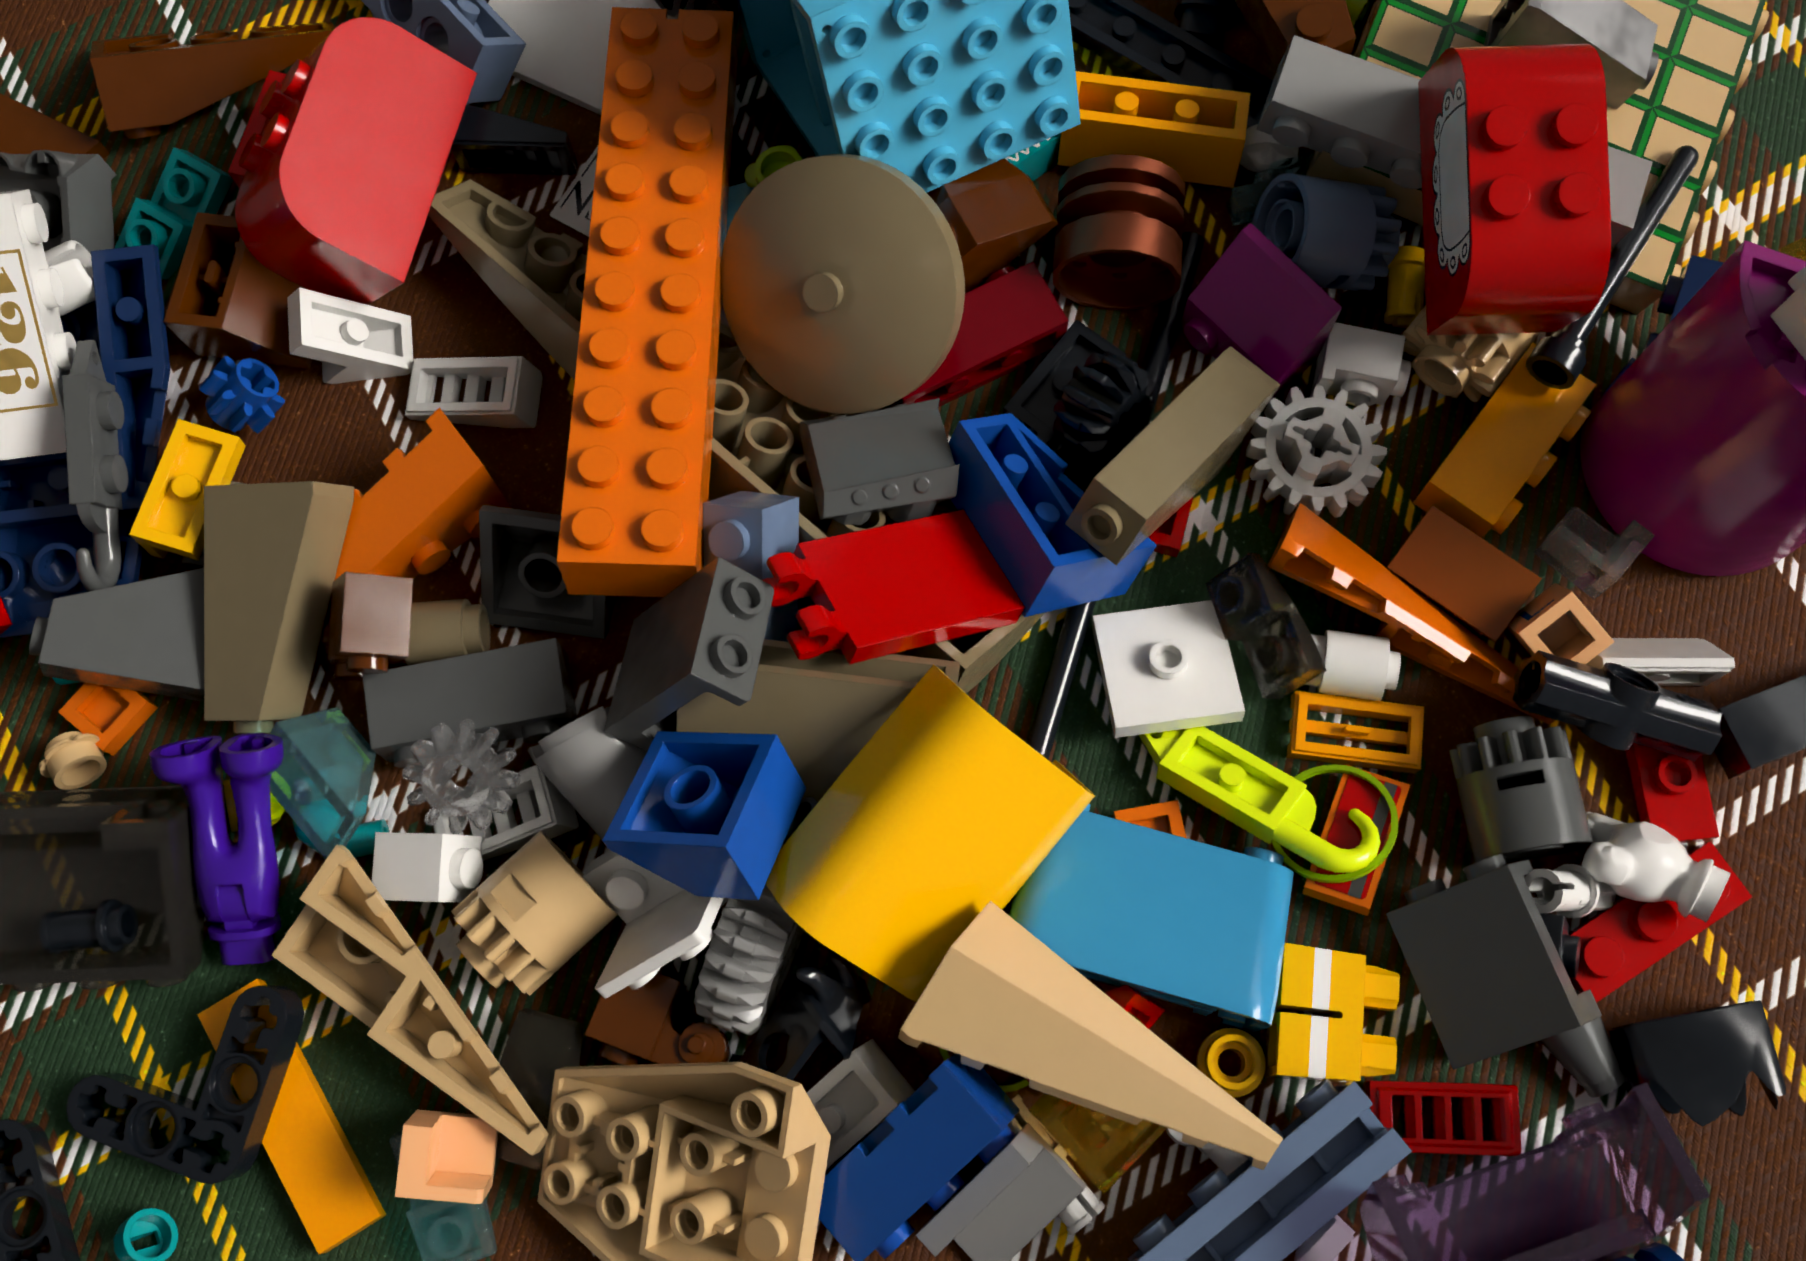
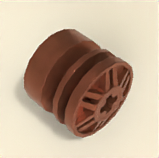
M1109 154L1088 158L1067 169L1059 179L1057 228L1060 232L1055 236L1053 285L1062 296L1080 305L1102 310H1133L1151 307L1169 300L1180 289L1183 241L1179 234L1182 232L1184 221L1185 182L1179 173L1161 161L1139 155Z

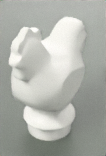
M1586 812L1593 840L1582 862V867L1587 873L1591 874L1596 881L1609 884L1619 896L1641 902L1675 901L1678 911L1683 917L1686 918L1690 914L1705 922L1708 921L1728 882L1730 872L1714 866V860L1702 859L1699 862L1693 860L1676 837L1657 825L1645 821L1624 823L1599 813Z

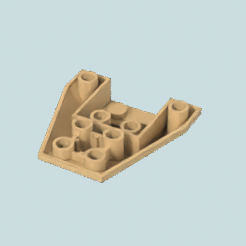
M743 1062L569 1066L555 1070L547 1126L549 1135L544 1148L537 1202L601 1261H812L831 1135L801 1083Z

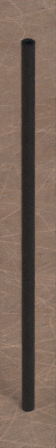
M1194 232L1182 234L1180 289L1169 300L1161 302L1141 369L1148 372V378L1155 382L1154 393L1150 398L1153 401V408L1145 416L1143 421L1145 427L1140 428L1135 437L1151 422L1205 243V239ZM1096 601L1068 607L1027 740V744L1047 759H1049Z

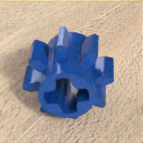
M224 356L199 386V390L208 395L205 406L209 416L219 426L232 432L242 430L249 425L254 432L260 433L275 418L274 414L285 403V399L277 395L279 381L272 369L263 362L250 357L239 361L236 365L229 356Z

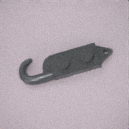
M95 340L77 341L70 375H62L69 504L77 506L81 522L92 532L94 567L90 553L86 548H80L76 551V566L79 579L88 592L113 587L118 581L121 570L119 510H123L122 493L126 491L128 486V470L123 457L119 455L118 429H121L124 424V407L119 394L115 391V385L106 381Z

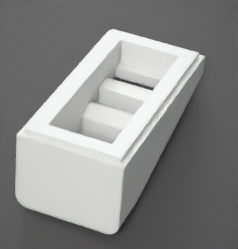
M523 356L416 358L413 360L405 416L411 420L426 421L440 407L450 422L455 424L502 428H534L537 423L543 380L542 373ZM437 377H444L441 402L433 403ZM462 379H467L464 400L459 402ZM487 381H492L489 402H484Z
M537 765L429 809L434 831L440 834L463 835L459 817L467 814L472 835L482 836L481 857L483 861L520 849L540 830L552 839L579 827L574 807ZM516 798L523 824L518 826L510 801ZM488 807L492 809L498 832L494 836L491 834L485 808Z

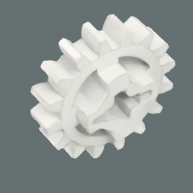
M1316 384L1310 398H1305L1296 386L1290 389L1285 399V404L1276 398L1271 399L1264 412L1266 417L1259 416L1256 419L1250 432L1256 438L1250 440L1246 449V456L1259 461L1254 464L1249 475L1251 480L1267 479L1269 482L1262 496L1266 501L1275 498L1279 494L1286 498L1283 513L1290 515L1297 505L1302 503L1317 516L1320 514L1323 506H1327L1334 518L1340 517L1347 508V500L1358 507L1369 494L1366 487L1374 488L1381 478L1383 472L1376 465H1380L1387 455V448L1372 443L1376 441L1383 428L1381 424H1364L1362 419L1369 409L1365 403L1355 407L1353 410L1346 406L1348 391L1342 389L1335 399L1332 400L1325 397L1323 385ZM1312 418V419H1309V420H1306V421H1302V420H1301V419ZM1312 447L1322 451L1320 458L1310 453ZM1280 461L1284 463L1286 470L1284 469ZM1327 482L1332 484V486L1316 487Z

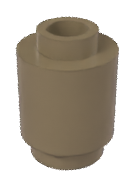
M468 599L412 603L409 657L405 658L408 666L489 651L491 642L490 621L484 604L471 605Z

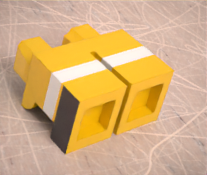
M1285 943L1275 1010L1286 1012L1275 1013L1272 1026L1267 1028L1264 1077L1319 1081L1328 1079L1330 1082L1340 1083L1347 1081L1359 1082L1361 1077L1395 1074L1397 1064L1396 1038L1363 1034L1364 1008L1384 1011L1397 1010L1400 991L1399 973L1377 966L1366 965V955ZM1298 1011H1302V1012H1311V1013H1319V1014H1328V1015H1331L1332 1018H1331V1017H1323V1016L1306 1015V1014L1288 1013V1012H1298Z

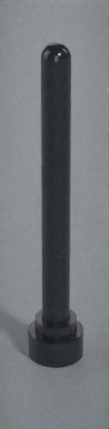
M1685 145L1675 150L1640 205L1634 228L1612 249L1605 287L1595 308L1589 314L1563 327L1561 331L1553 332L1550 336L1539 340L1526 361V367L1529 373L1542 384L1555 389H1568L1572 387L1586 365L1584 355L1586 352L1585 340L1696 166L1699 154L1694 147Z

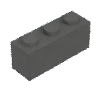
M556 638L388 669V672L383 674H362L371 750L388 762H394V766L399 768L427 765L434 761L433 754L458 750L460 755L465 756L487 754L498 749L497 742L523 738L525 743L536 744L544 737L577 719L568 654Z

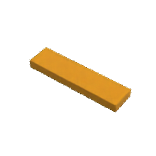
M255 979L197 1014L215 1051L218 1049L231 1009L238 996L249 988L267 985L265 980ZM269 1005L260 1006L258 1017L266 1021L265 1028L275 1027L278 1017L269 1012ZM256 1042L245 1043V1051L268 1053L266 1048H255ZM296 1043L262 1144L319 1255L334 1249L387 1214L301 1048ZM242 1063L235 1069L231 1083L241 1102L247 1103L257 1091L258 1080L253 1068Z

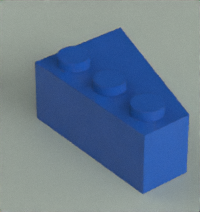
M1012 413L958 422L949 441L955 465L960 464L956 497L950 500L957 511L964 509L1025 606L1022 612L1023 616L1028 617L1126 594L1157 545L1148 537L1120 563L1115 565L1065 525L1084 492L1064 474L1068 467L1064 460Z

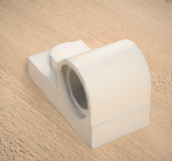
M873 1039L853 1050L849 1059H843L807 1092L831 1135L826 1170L861 1139L878 1127L900 1103L915 1092Z

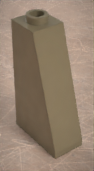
M1228 347L1093 478L1065 525L1117 565L1220 473L1281 384L1234 348Z
M317 481L204 486V721H232V733L245 734L273 733L274 720L301 719L332 593V585L335 580L354 502L353 486Z

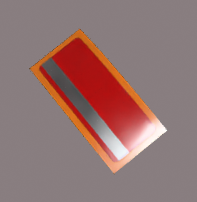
M1363 770L1378 779L1389 791L1397 809L1399 823L1410 784ZM1343 773L1320 838L1342 849H1352L1358 846L1362 840V834L1359 827L1348 816L1352 808H1357L1369 816L1378 828L1380 837L1378 856L1384 848L1391 831V813L1388 804L1373 785L1359 777ZM1387 858L1369 874L1349 882L1322 883L1306 879L1303 894L1368 916ZM1311 864V867H1310V870H1309V871H1312V872H1315V873L1327 874V875L1345 874V873H1334V872H1331V871H1328V870L1319 868V867H1317V866L1314 865V864Z

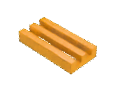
M1295 691L1291 695L1290 708H1292V718L1289 720L1288 733L1291 734L1290 743L1287 745L1286 758L1347 764L1350 766L1413 774L1421 770L1424 706ZM1310 710L1408 723V732L1308 720L1307 712ZM1306 735L1406 747L1407 750L1406 754L1307 742L1305 739Z

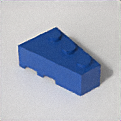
M956 1053L936 1068L928 1076L929 1079L909 1098L900 1103L869 1136L860 1142L825 1176L819 1220L854 1261H863L874 1250L883 1259H886L915 1231L907 1221L909 1217L925 1203L934 1212L938 1210L964 1185L965 1181L959 1176L958 1172L976 1155L986 1164L1016 1135L1008 1124L1020 1109L983 1068L978 1070L961 1064V1055Z

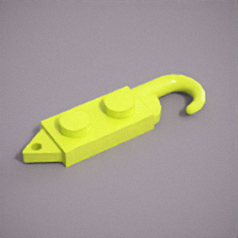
M1203 726L1139 735L1158 767L1157 779L1264 842L1271 844L1272 841H1275L1317 867L1334 873H1353L1366 868L1377 856L1380 847L1378 828L1369 816L1357 808H1352L1348 816L1359 827L1362 840L1358 846L1352 849H1342L1334 846L1310 832L1315 820L1317 806L1313 795L1306 789V784Z

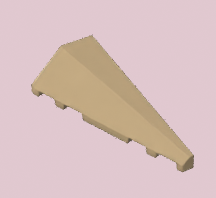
M336 845L299 898L306 906L271 956L371 1029L367 1035L531 1156L539 1153L544 1147L549 1133L350 850L344 845Z
M991 900L951 945L899 1032L898 1039L907 1045L917 1048L921 1042H925L961 1055V1064L981 1070L987 1064L1029 1079V1088L1125 1122L1138 1125L1142 1120L1158 1124L1183 1133L1182 1142L1202 1148L1209 1142L1253 1158L1251 1166L1262 1170L1265 1169L1283 1140L1279 1134Z

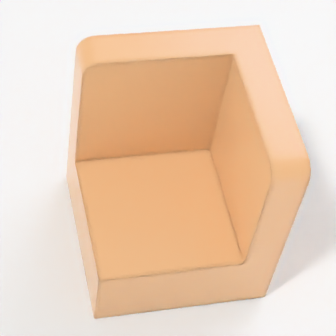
M417 1109L403 1124L395 1197L468 1204L483 1203L493 1184L499 1131L475 1114Z

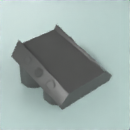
M34 150L30 154L0 152V192L29 189L32 202L39 203L45 213L49 237L47 242H43L44 252L69 240L79 242L90 254L91 251L115 248L111 180L117 174L99 154H71L51 150Z
M940 398L908 405L900 404L891 408L866 411L864 413L838 415L800 422L799 433L820 520L833 519L843 525H862L869 520L872 513L886 512L894 522L900 523L929 517L932 515L936 505L956 497L960 464L955 465L939 412Z

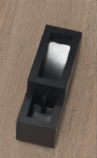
M1806 675L1718 709L1722 713L1720 720L1722 737L1714 752L1728 779L1806 749Z

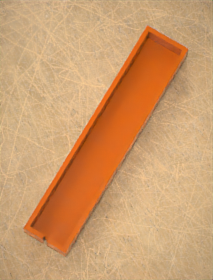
M612 7L556 561L567 592L571 595L664 597L703 569V503L707 502L709 497L722 303L721 256L727 228L738 63L734 11L679 9L678 19H668L667 9Z

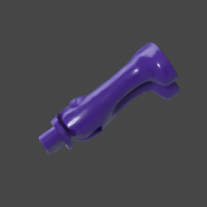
M248 733L234 736L222 743L221 736H205L177 741L152 750L149 753L151 769L156 778L172 784H181L188 801L192 827L193 869L196 889L206 921L212 922L208 927L209 939L219 942L221 963L223 965L265 963L273 960L274 957L271 956L275 951L273 934L282 926L280 915L277 912L281 881L279 879L278 860L271 823L270 781L272 774L283 762V738L270 734ZM223 770L230 777V785L236 806L238 842L236 843L231 840L227 828Z

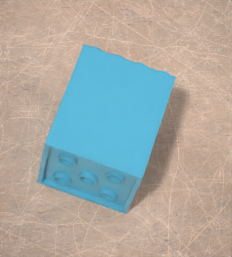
M737 0L741 12L740 21L751 60L815 156L852 154L872 158L901 171L928 193L944 184L957 180L1081 124L1068 0Z

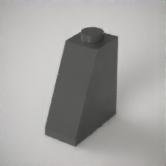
M204 568L55 598L52 602L49 618L37 616L35 620L29 654L40 656L38 664L43 676L204 702Z

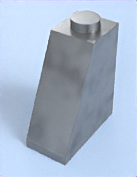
M1502 0L1490 16L1483 46L1591 44L1597 50L1603 65L1607 106L1618 109L1637 89L1643 90L1648 86L1656 71L1659 59L1658 53L1653 52L1658 25L1623 0Z

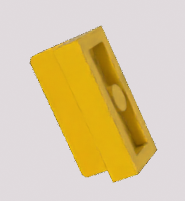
M177 420L129 533L150 555L164 559L168 552H172L199 561L204 549V486L230 485L246 447L240 437L185 420Z

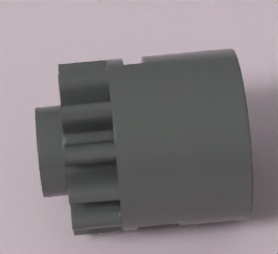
M1532 716L1494 720L1473 728L1476 742L1456 745L1457 749L1449 750L1474 863L1498 854L1503 855L1506 863L1531 860L1578 850L1593 843L1566 730H1561V726L1543 730L1541 726H1535Z

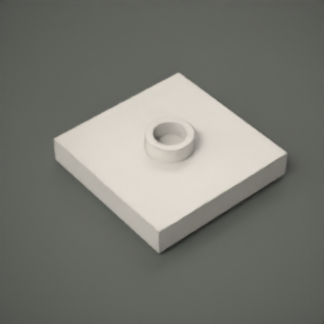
M1218 599L1093 615L1092 630L1114 738L1243 721L1245 708Z

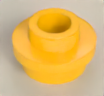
M1224 1028L1211 1033L1203 1040L1197 1052L1196 1066L1197 1069L1233 1098L1245 1096L1258 1087L1265 1074L1266 1061L1260 1044L1253 1036L1240 1029ZM1224 1050L1234 1051L1240 1057L1241 1069L1235 1076H1227L1219 1068L1218 1059Z

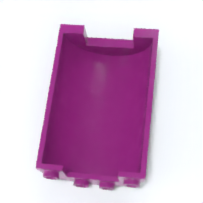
M1744 240L1591 408L1590 415L1583 423L1580 438V460L1584 479L1595 505L1616 533L1636 550L1654 561L1692 574L1732 576L1768 567L1806 543V361L1770 316L1794 293L1788 281L1806 267V261Z

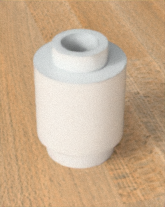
M1326 630L1324 636L1309 634L1304 654L1302 684L1317 686V692L1322 694L1381 701L1385 689L1396 690L1400 674L1401 653L1390 651V639L1387 637Z

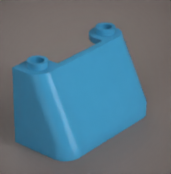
M1089 803L1011 899L1008 915L1087 979L1118 988L1128 985L1144 995L1193 1008V1013L1204 1016L1219 1009L1218 1017L1222 1018L1220 1024L1251 1033L1272 1026L1278 998L1294 872L1291 869L1282 866L1284 856L1277 852L1258 847H1245L1243 854L1089 812L1091 807Z

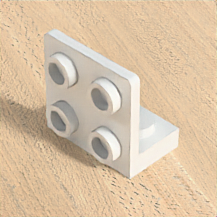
M611 850L592 860L583 878L626 923L595 989L604 999L627 986L632 990H636L648 983L662 966L680 957L683 961H686L696 956L711 941L714 935L711 927L719 909L729 898L696 896Z

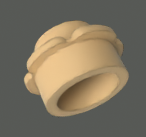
M78 731L65 732L56 736L47 744L44 752L45 759L39 763L41 775L46 778H52L55 786L62 790L78 789L92 783L104 773L107 767V762L103 756L104 751L95 744L100 740L99 737L94 734H83Z

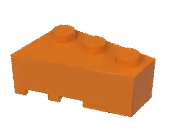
M440 407L426 420L432 431L407 455L401 449L396 448L382 462L389 472L364 495L360 490L354 489V502L335 580L344 572L415 578L419 574L426 575L432 573L448 561L454 549L471 537L480 538L479 509L482 505L511 508L482 462Z

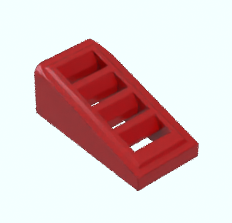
M1366 1081L1367 1097L1373 1103L1369 1109L1385 1128H1393L1392 1096H1404L1405 1138L1402 1139L1412 1150L1411 1153L1516 1157L1521 1155L1519 1095L1516 1085ZM1422 1097H1432L1434 1139H1423ZM1451 1098L1462 1099L1463 1140H1453ZM1481 1099L1488 1100L1490 1141H1483Z

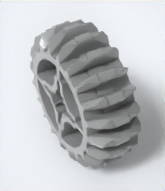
M766 884L759 900L729 898L726 906L722 909L718 925L713 931L714 935L705 954L704 965L698 976L699 984L695 991V1006L698 1015L711 1020V1024L732 1033L738 1031L750 1036L761 1029V1026L766 1023L769 1013L773 1011L779 993L782 992L783 985L805 933V930L779 905Z

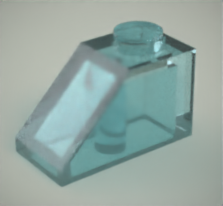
M338 707L276 722L269 734L283 738L284 746L283 762L271 776L270 792L325 859H327L336 845L347 846L366 815L376 753L371 750L369 743Z

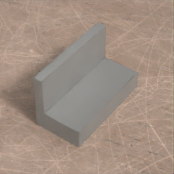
M1027 1123L930 1218L916 1236L935 1257L954 1239L973 1261H1010L1064 1210L1087 1185L1034 1128Z

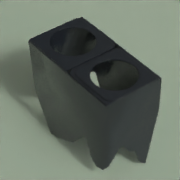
M1760 1000L1631 1023L1612 1028L1615 1030L1609 1031L1620 1068L1626 1076L1624 1083L1639 1133L1648 1136L1649 1091L1659 1104L1671 1114L1679 1113L1682 1108L1694 1122L1702 1127L1715 1121L1729 1107L1733 1112L1743 1117L1746 1110V1078L1749 1072L1753 1071L1756 1074L1770 1103L1776 1110L1778 1105L1777 1096L1786 1095L1785 1081Z

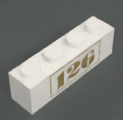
M29 189L0 192V461L66 452L62 375H70L76 350V341L70 332H64L58 309V307H62L64 304L63 286L56 269L48 268L43 242H47L49 237L47 219L41 205L32 202Z

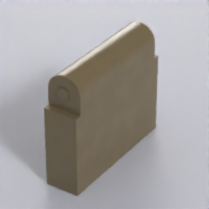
M764 639L751 700L741 706H737L713 693L704 692L677 709L676 732L777 734L806 786L803 798L813 797L819 802L845 768L933 664L958 685L960 662L890 654L849 665L841 649L828 651L811 659L799 660L789 642Z

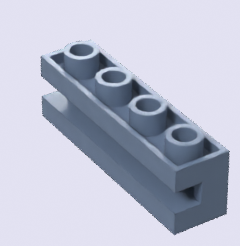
M1326 1079L1306 1093L1295 1104L1302 1115L1285 1129L1280 1131L1275 1123L1269 1125L1283 1140L1264 1170L1251 1166L1253 1160L1251 1157H1248L1244 1163L1228 1176L1225 1175L1221 1168L1214 1170L1187 1193L1194 1203L1173 1221L1170 1220L1166 1213L1161 1214L1132 1239L1139 1249L1128 1260L1282 1261L1410 1154L1412 1150L1394 1128H1385L1369 1109L1373 1105L1372 1101L1355 1081L1340 1082L1334 1087Z

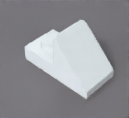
M300 287L287 297L290 354L322 361L324 383L355 382L403 376L412 372L414 359L411 316Z

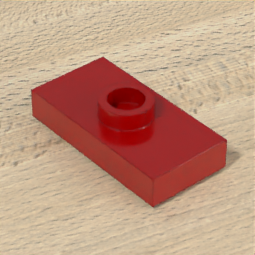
M1635 743L1632 744L1629 750H1625L1640 822L1645 821L1657 825L1676 837L1680 843L1710 841L1719 837L1702 756L1696 761H1692Z

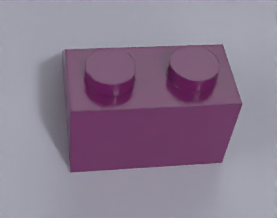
M1250 223L1239 233L1188 297L1180 326L1183 328L1187 340L1199 352L1203 354L1210 353L1216 359L1231 346L1281 384L1271 399H1273L1317 360L1342 307Z

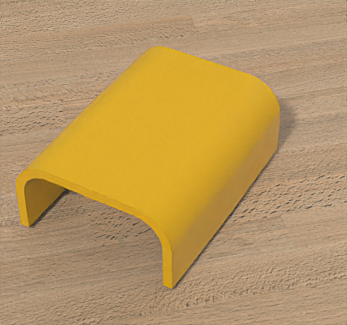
M933 664L781 847L766 886L783 910L813 938L907 998L917 1002L947 951L990 900L1000 909H1004L1093 800L1095 795L1057 760L1050 762L995 719Z

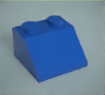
M657 731L602 841L609 850L696 896L759 900L806 791V786L777 734Z

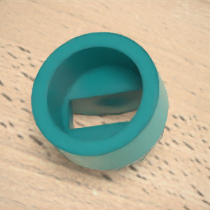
M156 1208L140 1210L127 1218L119 1226L113 1238L116 1259L118 1261H165L172 1255L177 1246L178 1228L173 1218L163 1210ZM155 1233L157 1245L137 1251L134 1250L131 1242Z

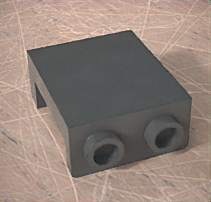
M717 557L634 618L604 731L648 751L657 731L676 732L677 709L704 692L713 693L737 706L750 701L772 606L773 587L730 562Z
M1498 854L1463 868L1468 881L1446 889L1442 878L1404 892L1408 905L1386 913L1453 1070L1575 1029L1602 1016L1590 989L1576 994L1525 882L1524 876L1533 871L1529 859L1506 864L1503 855Z

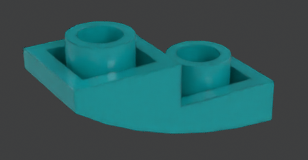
M173 147L151 201L141 198L135 199L115 248L154 244L158 247L161 279L168 280L181 265L197 212L217 214L233 182L232 177L189 151Z

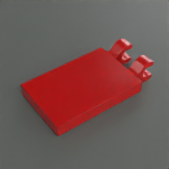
M964 509L797 543L794 553L783 552L768 558L766 564L774 577L762 579V581L770 584L774 589L772 607L782 606L793 600L811 596L815 605L797 611L796 618L802 630L790 632L786 637L799 660L811 659L822 653L841 649L850 665L1015 624L1025 609L1022 601Z

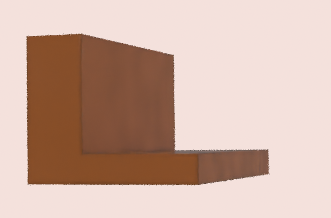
M1433 505L1423 515L1410 533L1411 535L1387 566V569L1492 642L1497 641L1542 580L1541 577Z

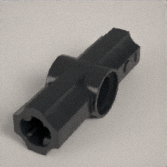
M1538 650L1530 658H1523L1514 676L1515 692L1513 700L1521 710L1575 725L1576 728L1591 739L1614 749L1629 750L1632 744L1635 743L1696 761L1702 755H1711L1722 737L1720 731L1722 713L1712 703L1663 689L1645 675L1619 664L1605 663L1601 670Z

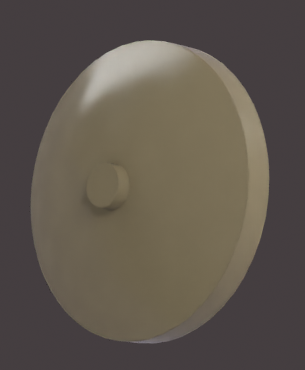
M829 154L806 158L778 169L760 182L742 202L729 226L721 256V297L729 328L742 354L762 379L776 391L803 406L817 411L833 414L864 413L866 411L878 410L909 395L922 386L938 370L950 352L960 328L965 301V277L959 247L949 223L934 200L921 186L896 168L872 158L852 154Z

